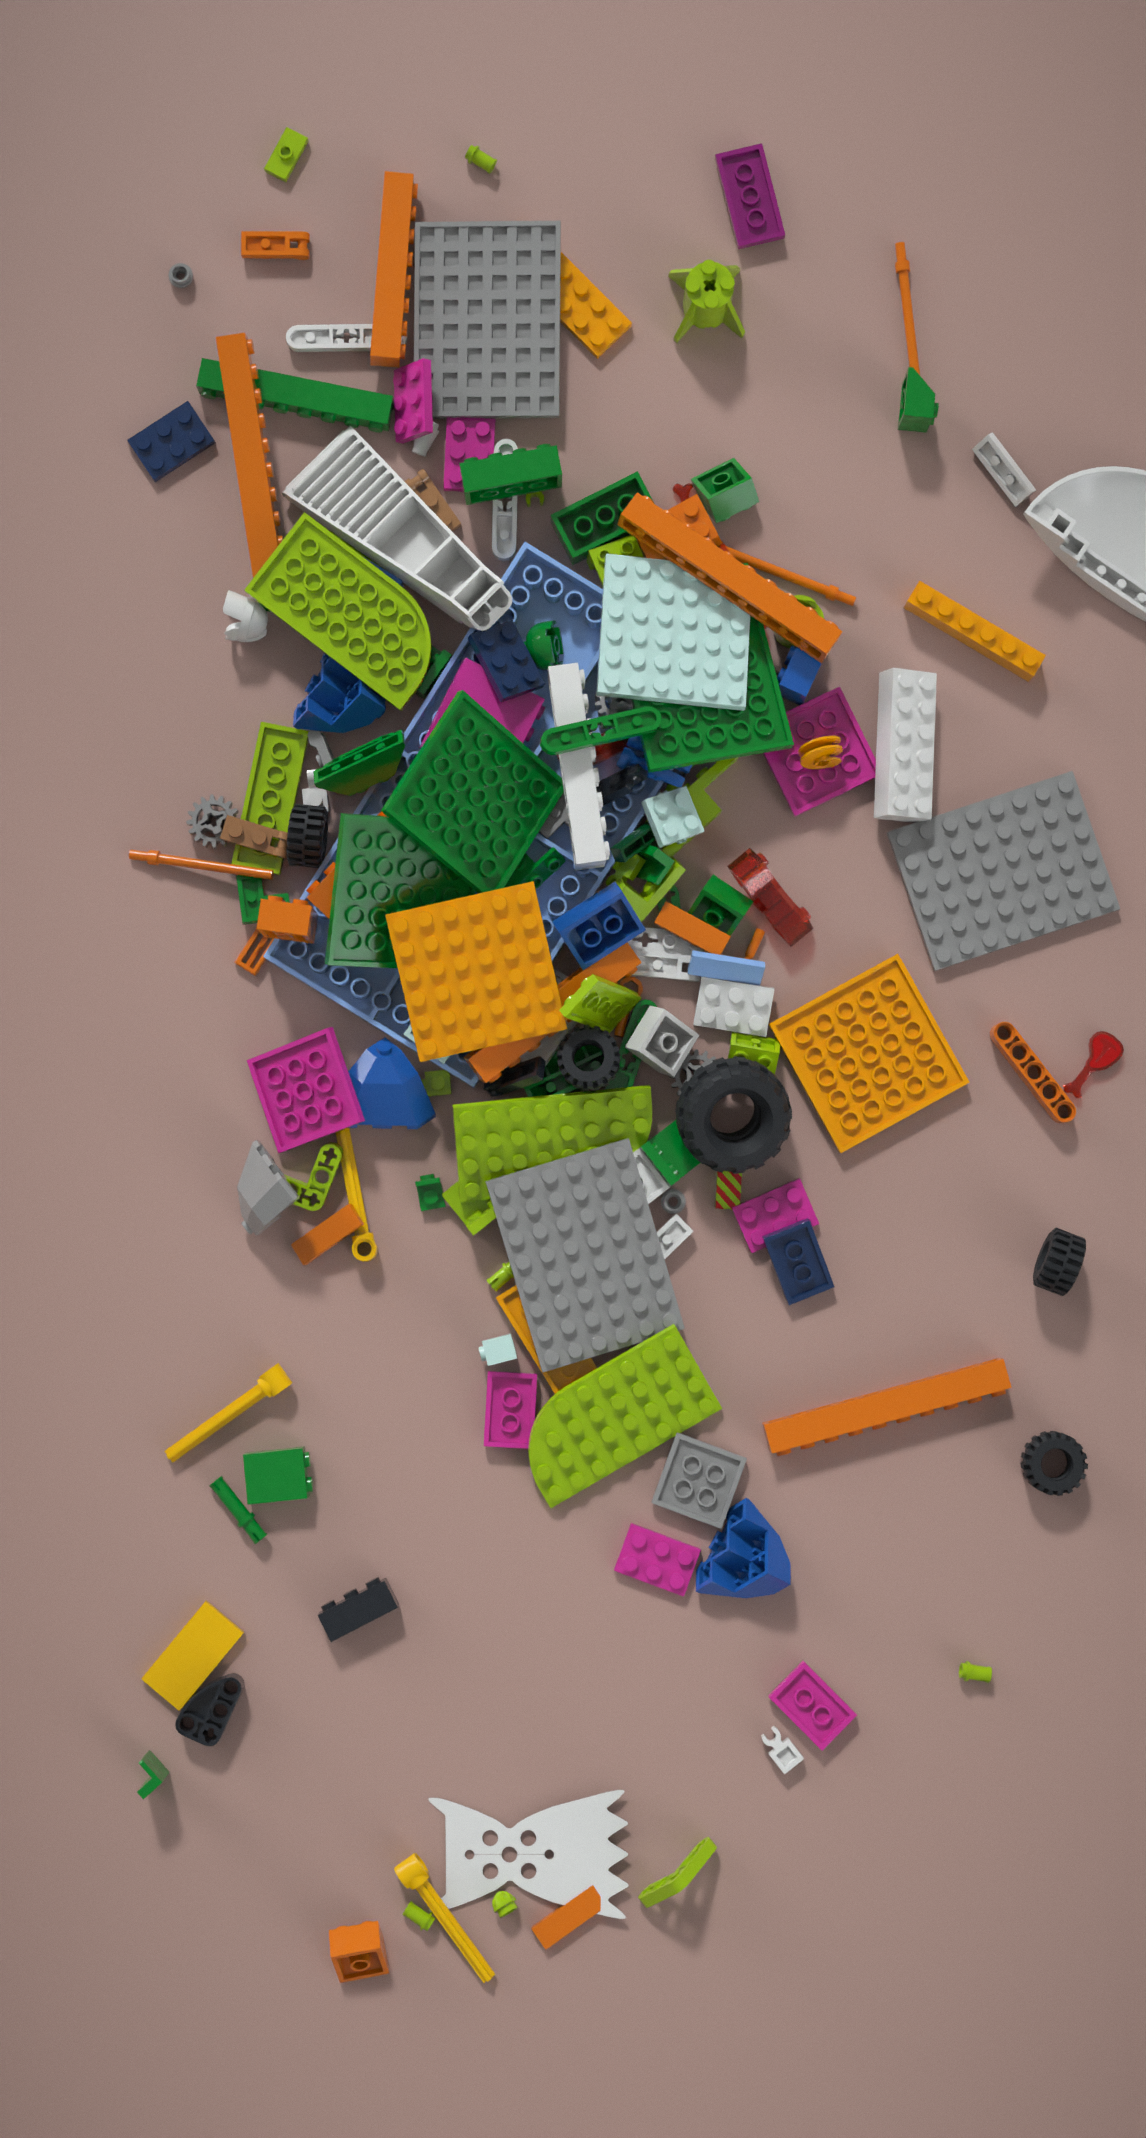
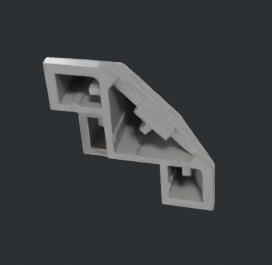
M255 1140L251 1145L237 1186L241 1215L244 1219L241 1224L249 1234L254 1232L255 1235H260L282 1217L280 1213L300 1198L259 1140Z

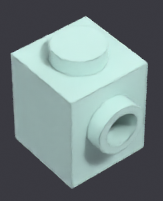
M511 1333L483 1340V1346L479 1347L482 1362L487 1361L488 1366L517 1359Z

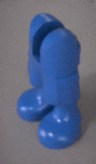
M640 736L629 738L626 746L644 753ZM625 747L616 766L620 769H625L628 766L639 764L648 771L646 759ZM692 765L676 769L689 773ZM670 769L648 772L647 776L655 781H663L676 787H682L685 781L684 777Z

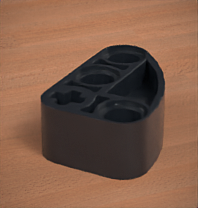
M236 1673L227 1674L199 1689L187 1702L176 1719L175 1727L178 1733L205 1746L217 1744L244 1689L242 1676ZM234 1681L238 1685V1691H228L226 1682ZM217 1704L225 1705L228 1711L227 1714L219 1715L215 1710V1706ZM184 1717L192 1718L194 1727H185L182 1719ZM209 1728L214 1729L215 1735L212 1738L208 1736Z

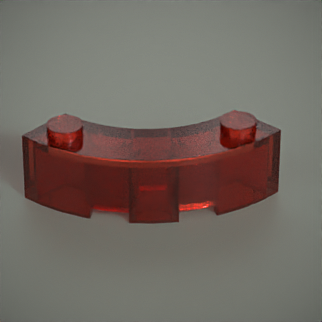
M749 848L727 867L739 886L743 887L749 895V899L754 901L753 904L761 914L764 912L773 929L792 947L814 929L809 921L812 917L803 906L799 908L783 890L768 869L767 865L769 862L760 852L756 854Z

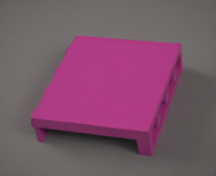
M465 658L419 748H422L458 691H465L522 743L530 740L534 732V728L531 726L535 719L539 720L545 710V707L542 706L545 699L530 692L500 702L483 667Z

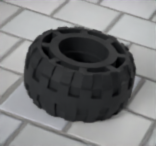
M734 1056L729 1059L722 1057L712 1060V1063L705 1067H699L693 1072L694 1075L691 1079L685 1081L681 1088L679 1100L676 1102V1124L684 1145L701 1164H705L712 1170L721 1173L723 1171L732 1172L733 1174L745 1173L744 1171L754 1168L756 1170L764 1166L766 1160L770 1157L774 1158L781 1151L780 1147L788 1139L791 1131L792 1108L784 1086L764 1065L748 1060L745 1057ZM735 1093L749 1096L754 1103V1112L751 1120L744 1128L732 1133H723L717 1131L712 1126L710 1121L711 1112L720 1099Z

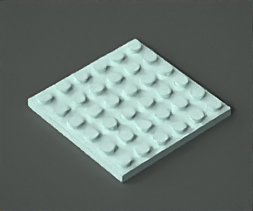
M606 554L596 696L744 711L747 693L750 615L670 560Z

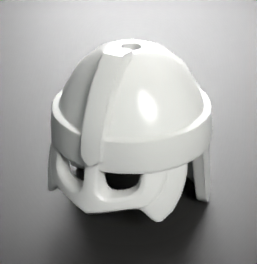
M228 590L223 612L241 622L232 623L226 628L224 634L227 636H225V639L252 642L266 636L268 623L266 610L254 598L245 597Z

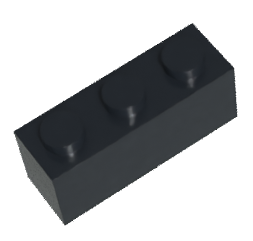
M376 1577L365 1583L367 1587L358 1592L355 1588L345 1593L343 1600L337 1603L332 1600L321 1606L322 1611L317 1616L330 1642L398 1608L399 1602L387 1578L380 1580L379 1577Z

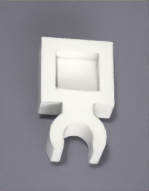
M773 1726L771 1728L775 1733L774 1739L769 1740L764 1734L761 1737L767 1746L773 1747L768 1753L781 1771L786 1774L800 1763L804 1757L788 1737L781 1741V1734L778 1728Z

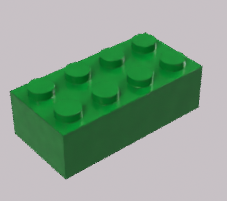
M541 444L536 447L537 449L528 451L526 448H520L512 451V454L493 453L485 459L478 460L477 457L465 459L464 463H459L466 505L562 488V470L557 445Z
M638 471L551 514V525L572 565L587 559L588 550L631 535L617 525L621 513L637 492L642 496L652 499Z

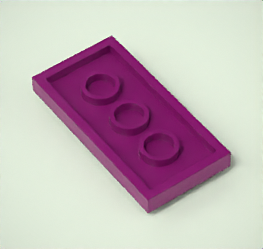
M762 143L715 154V161L738 250L785 239V231Z

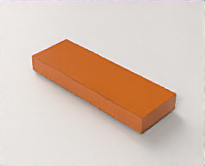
M667 901L654 922L655 925L706 953L721 955L731 937Z
M348 1204L296 1240L291 1246L302 1264L307 1265L362 1227L364 1223L354 1206Z
M592 1885L567 1904L561 1905L533 1925L531 1929L545 1950L601 1911V1896Z

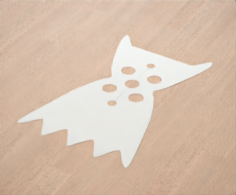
M625 1791L605 1792L552 1806L523 1819L512 1828H506L496 1819L463 1805L440 1798H428L430 1803L445 1815L446 1894L441 1899L450 1909L495 1891L507 1881H513L522 1889L538 1897L565 1905L593 1885L601 1896V1911L597 1914L625 1919L626 1916L612 1905L608 1899L629 1885L609 1872L608 1869L628 1856V1853L611 1843L608 1838L628 1825V1822L607 1810V1807L619 1799ZM487 1830H493L498 1835V1841L493 1846H487L483 1842L482 1836ZM526 1830H531L536 1835V1842L532 1846H525L521 1842V1834ZM510 1846L515 1848L517 1854H545V1851L552 1850L554 1857L547 1859L545 1855H517L516 1860L509 1863L503 1860L502 1855L476 1854H502L503 1849ZM467 1850L474 1852V1857L470 1860L465 1857ZM488 1863H493L498 1868V1875L494 1879H487L483 1875V1867ZM525 1863H532L536 1867V1875L531 1879H526L521 1874V1867Z

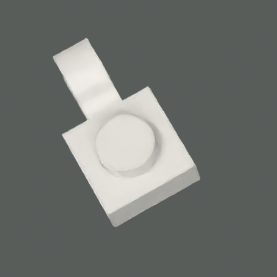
M307 770L309 788L302 789L303 805L326 807L327 812H329L327 790L317 788L314 784L313 771L315 770Z

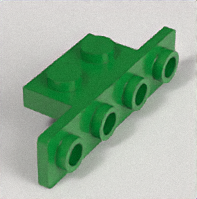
M554 847L536 863L525 853L505 887L534 881L535 889H537L566 860Z

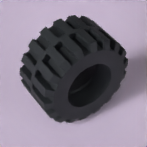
M295 804L292 808L287 833V860L289 865L319 868L324 861L328 837V812L326 807Z
M584 1025V1028L581 1029L579 1027L574 1028L572 1033L568 1032L565 1035V1039L561 1040L560 1048L557 1050L558 1066L565 1080L571 1083L574 1088H582L583 1091H589V1089L596 1091L599 1090V1087H606L609 1085V1081L615 1079L616 1073L620 1068V1052L616 1040L609 1035L608 1031H603L598 1026L592 1028L589 1025ZM586 1045L600 1048L604 1055L602 1065L590 1072L578 1069L574 1062L575 1053Z
M1054 1228L1048 1234L1039 1252L1033 1272L1034 1286L1060 1296L1066 1295L1073 1287L1081 1270L1086 1253L1085 1238L1059 1228Z
M1044 1431L1039 1436H1033L1030 1443H1026L1024 1446L1026 1450L1021 1453L1023 1462H1020L1021 1468L1024 1469L1023 1475L1028 1479V1483L1048 1495L1062 1496L1063 1493L1069 1494L1073 1492L1072 1489L1074 1487L1078 1488L1081 1485L1079 1483L1080 1480L1086 1477L1084 1470L1088 1469V1464L1085 1463L1087 1455L1082 1451L1083 1447L1081 1444L1077 1443L1074 1438L1057 1431ZM1060 1449L1064 1452L1067 1459L1066 1468L1057 1477H1047L1041 1468L1042 1458L1049 1450Z

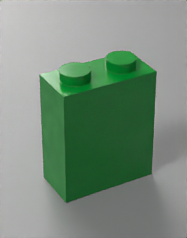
M305 1446L246 1452L243 1454L248 1505L307 1499L310 1496L309 1492H313L312 1477H308L307 1467H311L310 1452H305Z

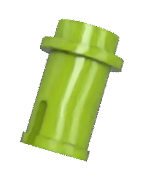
M471 145L465 155L468 163H474L490 174L497 163V159L481 151L478 145L476 147Z
M509 1262L503 1263V1267L487 1279L488 1284H491V1287L496 1292L512 1277L514 1278Z
M969 1661L960 1664L959 1678H963L964 1681L969 1679L986 1683L991 1681V1667L973 1665Z
M410 1901L402 1914L420 1926L421 1931L423 1929L428 1931L435 1920L432 1912L430 1914L412 1901Z

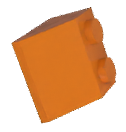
M365 1921L358 1925L339 1926L336 1929L329 1930L330 1956L340 1983L389 1974L383 1934L378 1921Z

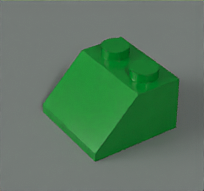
M908 367L901 388L898 430L926 433L929 426L933 425L935 418H937L939 403H935V393L913 367Z
M735 458L691 478L707 513L716 523L726 521L731 516L748 510L760 502L752 477Z
M713 874L687 913L731 936L754 901Z

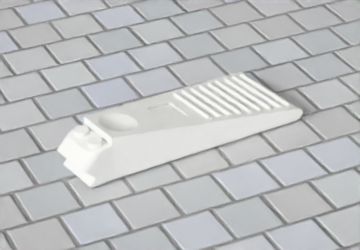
M351 426L345 431L343 430L282 492V495L288 501L383 569L401 579L404 584L460 624L464 623L470 628L481 631L487 630L512 605V596L503 585L504 582L463 544Z

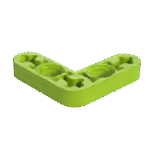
M328 1142L322 1146L308 1183L285 1175L287 1182L297 1187L299 1197L302 1195L304 1188L307 1190L304 1193L305 1195L312 1196L316 1193L317 1199L320 1200V1202L312 1205L311 1199L304 1196L302 1201L298 1199L293 1203L294 1205L310 1211H317L324 1205L343 1155L339 1144ZM330 1148L335 1149L334 1154L337 1157H333L330 1160L329 1166L321 1165L320 1161L325 1163L328 1158V1154L325 1151H328ZM325 1170L329 1174L328 1182L320 1183L316 1179L317 1171Z
M710 1837L704 1838L693 1848L674 1873L650 1884L640 1893L638 1899L646 1908H649L681 1892L717 1849L715 1843Z

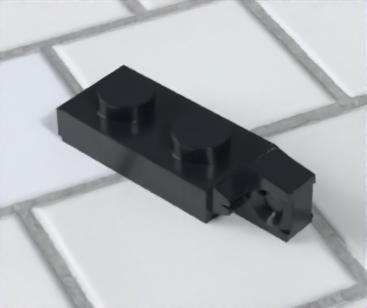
M636 764L600 780L596 791L602 794L603 806L633 792L634 785L647 779L648 771L639 764Z
M541 1056L518 1063L511 1068L507 1067L501 1071L502 1075L492 1083L489 1081L484 1083L483 1089L491 1097H495L543 1081L546 1061Z

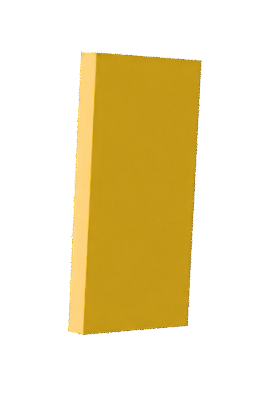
M206 1600L141 1679L180 1711L238 1641L244 1631Z

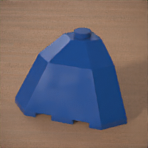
M324 653L320 660L321 670L318 676L315 674L312 676L305 689L308 695L297 705L294 711L293 727L303 730L346 733L368 726L376 718L379 719L386 710L385 699Z
M386 1037L367 1048L348 1071L365 1119L364 1122L348 1128H358V1125H372L376 1129H392V1126H407V1129L417 1130L436 1117L418 1072L402 1050Z
M745 1498L730 1507L726 1515L727 1523L722 1532L717 1531L708 1547L712 1550L705 1562H700L696 1570V1592L737 1598H753L773 1595L791 1585V1563L777 1532L749 1499Z

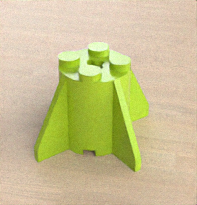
M708 259L694 268L675 269L669 272L668 277L685 290L683 299L685 317L674 336L676 343L693 325L705 329V327L715 328L724 323L740 338H743L745 330L732 305L734 277L740 272V267L737 265L723 266L718 262Z

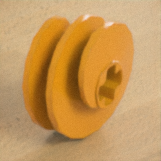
M824 736L803 744L798 750V754L801 757V766L807 769H826L842 762L841 758L834 757L843 751L842 746L838 745L841 742L840 737Z

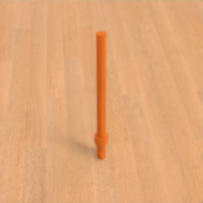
M905 242L895 243L897 257L895 270L896 274H899L909 367H913L920 375L908 276L910 263L906 259Z
M721 544L719 547L723 551L732 553L736 560L741 563H748L751 567L823 594L826 599L831 601L838 600L851 606L854 605L856 597L840 591L839 587L831 584L830 586L824 585Z
M131 849L129 851V859L146 861L150 865L158 866L160 863L272 880L274 876V870L166 855L156 850L146 852Z

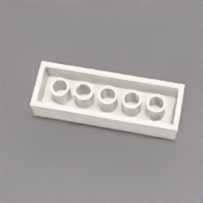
M891 668L879 673L874 818L916 823L931 820L937 673L901 668Z

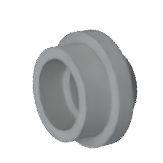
M178 263L169 270L168 276L173 286L185 288L191 284L193 272L188 265ZM181 273L185 274V278H184V279H182V280L177 279V276H178L179 274H181Z
M676 1189L666 1191L661 1198L662 1208L670 1214L681 1212L686 1204L685 1196ZM671 1197L677 1198L678 1204L676 1206L669 1205L668 1201Z

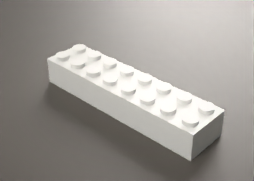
M578 663L548 666V684L554 726L558 727L589 720L586 719L585 715L588 714L589 709L587 694H582V690L585 689L584 669L579 670ZM595 746L559 754L575 871L605 867L606 860H609L610 856L609 843L603 840V836L607 832L605 817H600L599 812L602 811L603 807L602 794L596 791L600 780L598 767L593 768V762H595L596 758Z

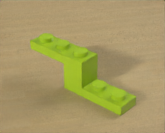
M738 757L715 761L716 763L710 769L706 766L696 775L698 779L692 785L689 783L684 785L689 791L703 828L718 817L722 811L704 789L735 763ZM695 836L688 838L686 842L681 844L676 842L661 847L662 851L671 858Z
M673 856L671 859L675 862L661 883L655 885L647 882L641 893L620 877L615 881L641 922L686 871L682 864Z

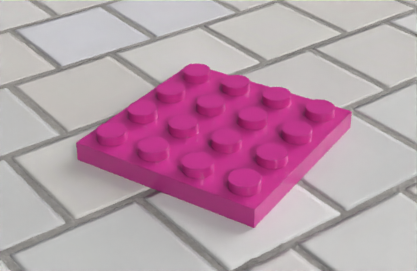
M840 686L787 711L786 715L794 742L793 747L763 753L794 817L875 779L876 759ZM824 736L840 737L841 742L838 745L842 746L843 751L839 755L834 756L841 758L842 762L826 769H807L801 766V757L798 754V750L803 744Z
M333 1027L323 1029L247 1060L278 1153L288 1151L365 1121Z

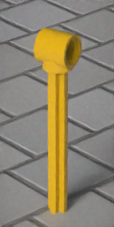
M345 1128L335 1132L337 1144L340 1145L343 1151L341 1166L348 1203L354 1206L364 1223L362 1227L354 1231L355 1236L351 1237L353 1244L352 1253L356 1259L362 1262H369L376 1257L378 1247L373 1233H369L350 1128ZM367 1242L371 1245L372 1250L369 1255L361 1256L359 1254L358 1247L361 1243Z
M277 1363L259 1376L257 1385L164 1451L167 1454V1458L172 1463L261 1399L266 1396L269 1398L276 1396L293 1382L281 1365Z
M413 1853L394 1867L396 1875L406 1888L417 1890L482 1982L490 1981L495 1972L427 1880L429 1878V1871L423 1860L417 1853Z

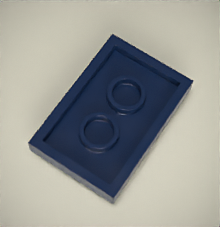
M186 401L127 440L154 482H157L216 443L189 401Z
M513 620L469 635L468 640L500 702L543 688L545 682Z
M808 1218L762 1236L788 1305L835 1287Z

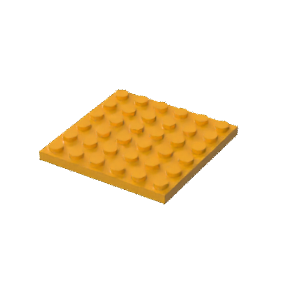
M534 881L385 915L420 1062L567 1029L565 1017L559 1011L562 1008V1003Z
M899 954L890 957L768 1024L839 1153L852 1148L970 1083Z

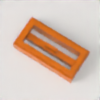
M257 928L234 962L254 976L258 974L266 959L263 956L274 938L271 940L254 968H251V965L269 939L268 937L263 936L246 964L242 961L260 935Z

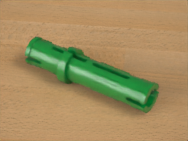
M222 1476L209 1485L238 1521L237 1526L245 1530L254 1544H257L268 1535L255 1520V1514L247 1510Z

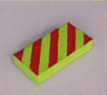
M717 1171L715 1209L732 1210V1207L740 1204L742 1173L733 1174L727 1171H723V1173Z

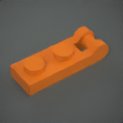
M241 231L242 258L308 260L310 258V250L307 249V243L310 242V234L304 231ZM291 242H297L298 248H291Z

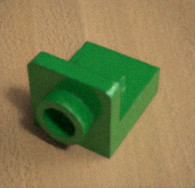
M434 1174L420 1176V1181L415 1182L421 1211L446 1207L442 1196L443 1189L440 1177L435 1178Z

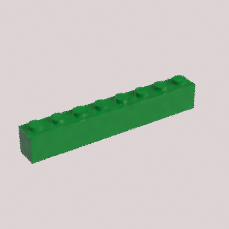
M206 358L201 360L196 383L199 394L204 398L214 400L216 397L225 399L220 362ZM257 369L259 378L255 379L256 389L260 388L262 403L259 404V409L269 407L273 408V411L286 414L289 411L297 413L302 418L319 417L327 423H335V421L344 422L346 426L353 428L364 426L368 427L370 431L381 433L383 430L389 431L394 409V398L391 395Z

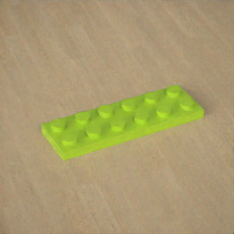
M266 722L260 723L241 815L242 820L288 833L290 814L296 802L309 731ZM273 838L270 846L277 848L279 839ZM235 844L231 864L274 870V874L281 875L284 859Z

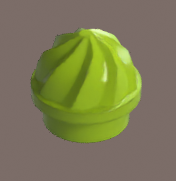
M506 1891L497 1892L492 1900L494 1913H498L499 1917L502 1918L518 1908L515 1903L516 1898Z

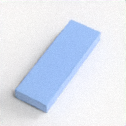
M692 950L688 965V974L759 986L765 970V962L694 950Z

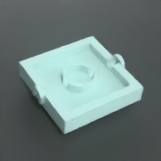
M686 786L669 792L667 790L663 793L660 792L657 796L641 802L659 848L676 842L677 844L684 843L688 838L704 832Z

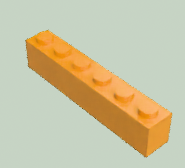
M920 580L903 607L1027 682L1033 678L1046 656Z

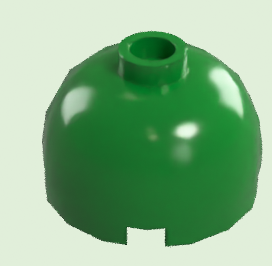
M555 620L535 624L526 635L524 644L537 669L548 670V666L563 665V661H559V655L563 654L562 636L559 627H554L557 623Z

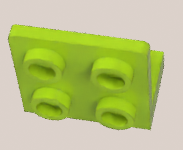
M630 535L588 550L587 564L590 570L596 569L603 585L606 554L643 557L636 538Z
M732 1031L728 1059L734 1056L745 1057L748 1060L764 1065L775 1075L780 1054V1043L777 1039Z
M458 1181L442 1193L443 1198L464 1222L473 1236L496 1218L491 1199L460 1202Z

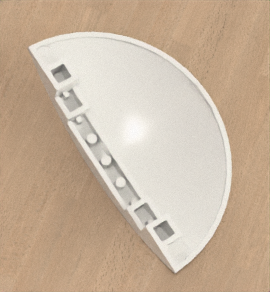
M1096 467L1068 475L1049 486L1033 500L1023 513L1029 524L1049 549L1084 582L1111 602L1146 622V471L1130 467Z

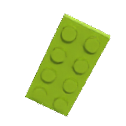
M592 974L583 980L581 987L574 995L569 996L565 1000L564 1006L559 1011L565 1018L589 1025L592 1028L598 1026L601 1030H606L610 1033L642 998L631 989Z

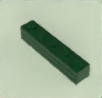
M649 821L610 848L615 862H627L656 840Z

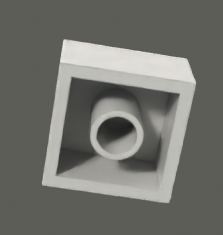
M649 1006L625 1048L657 1072L675 1077L699 1034L667 1010Z

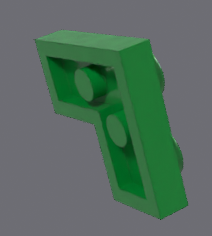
M236 875L242 925L258 922L261 899L268 900V896H278L290 903L288 893L264 896L261 878Z

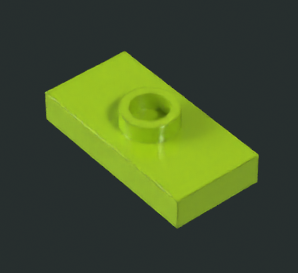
M286 127L264 167V171L287 182L309 141L308 137Z

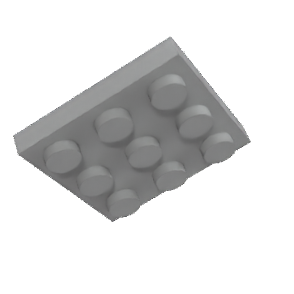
M677 1432L651 1503L722 1529L747 1458Z

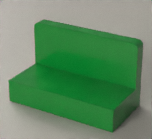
M648 845L637 853L646 862L636 877L659 885L675 861L659 848Z
M151 1750L139 1762L140 1766L150 1776L137 1791L143 1800L169 1774V1770Z

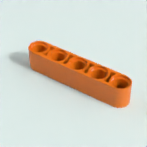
M1000 1022L994 1025L990 1031L992 1042L1051 1119L1057 1123H1066L1073 1120L1076 1115L1074 1104L1016 1028L1009 1022ZM999 1027L1007 1029L1008 1038L1006 1040L998 1037L997 1030ZM1015 1046L1020 1047L1023 1051L1021 1060L1015 1059L1012 1055V1050ZM1030 1066H1034L1038 1070L1036 1079H1031L1027 1074ZM1046 1085L1050 1086L1053 1090L1051 1099L1045 1098L1042 1094V1090ZM1060 1105L1068 1109V1115L1065 1119L1058 1115L1057 1110Z

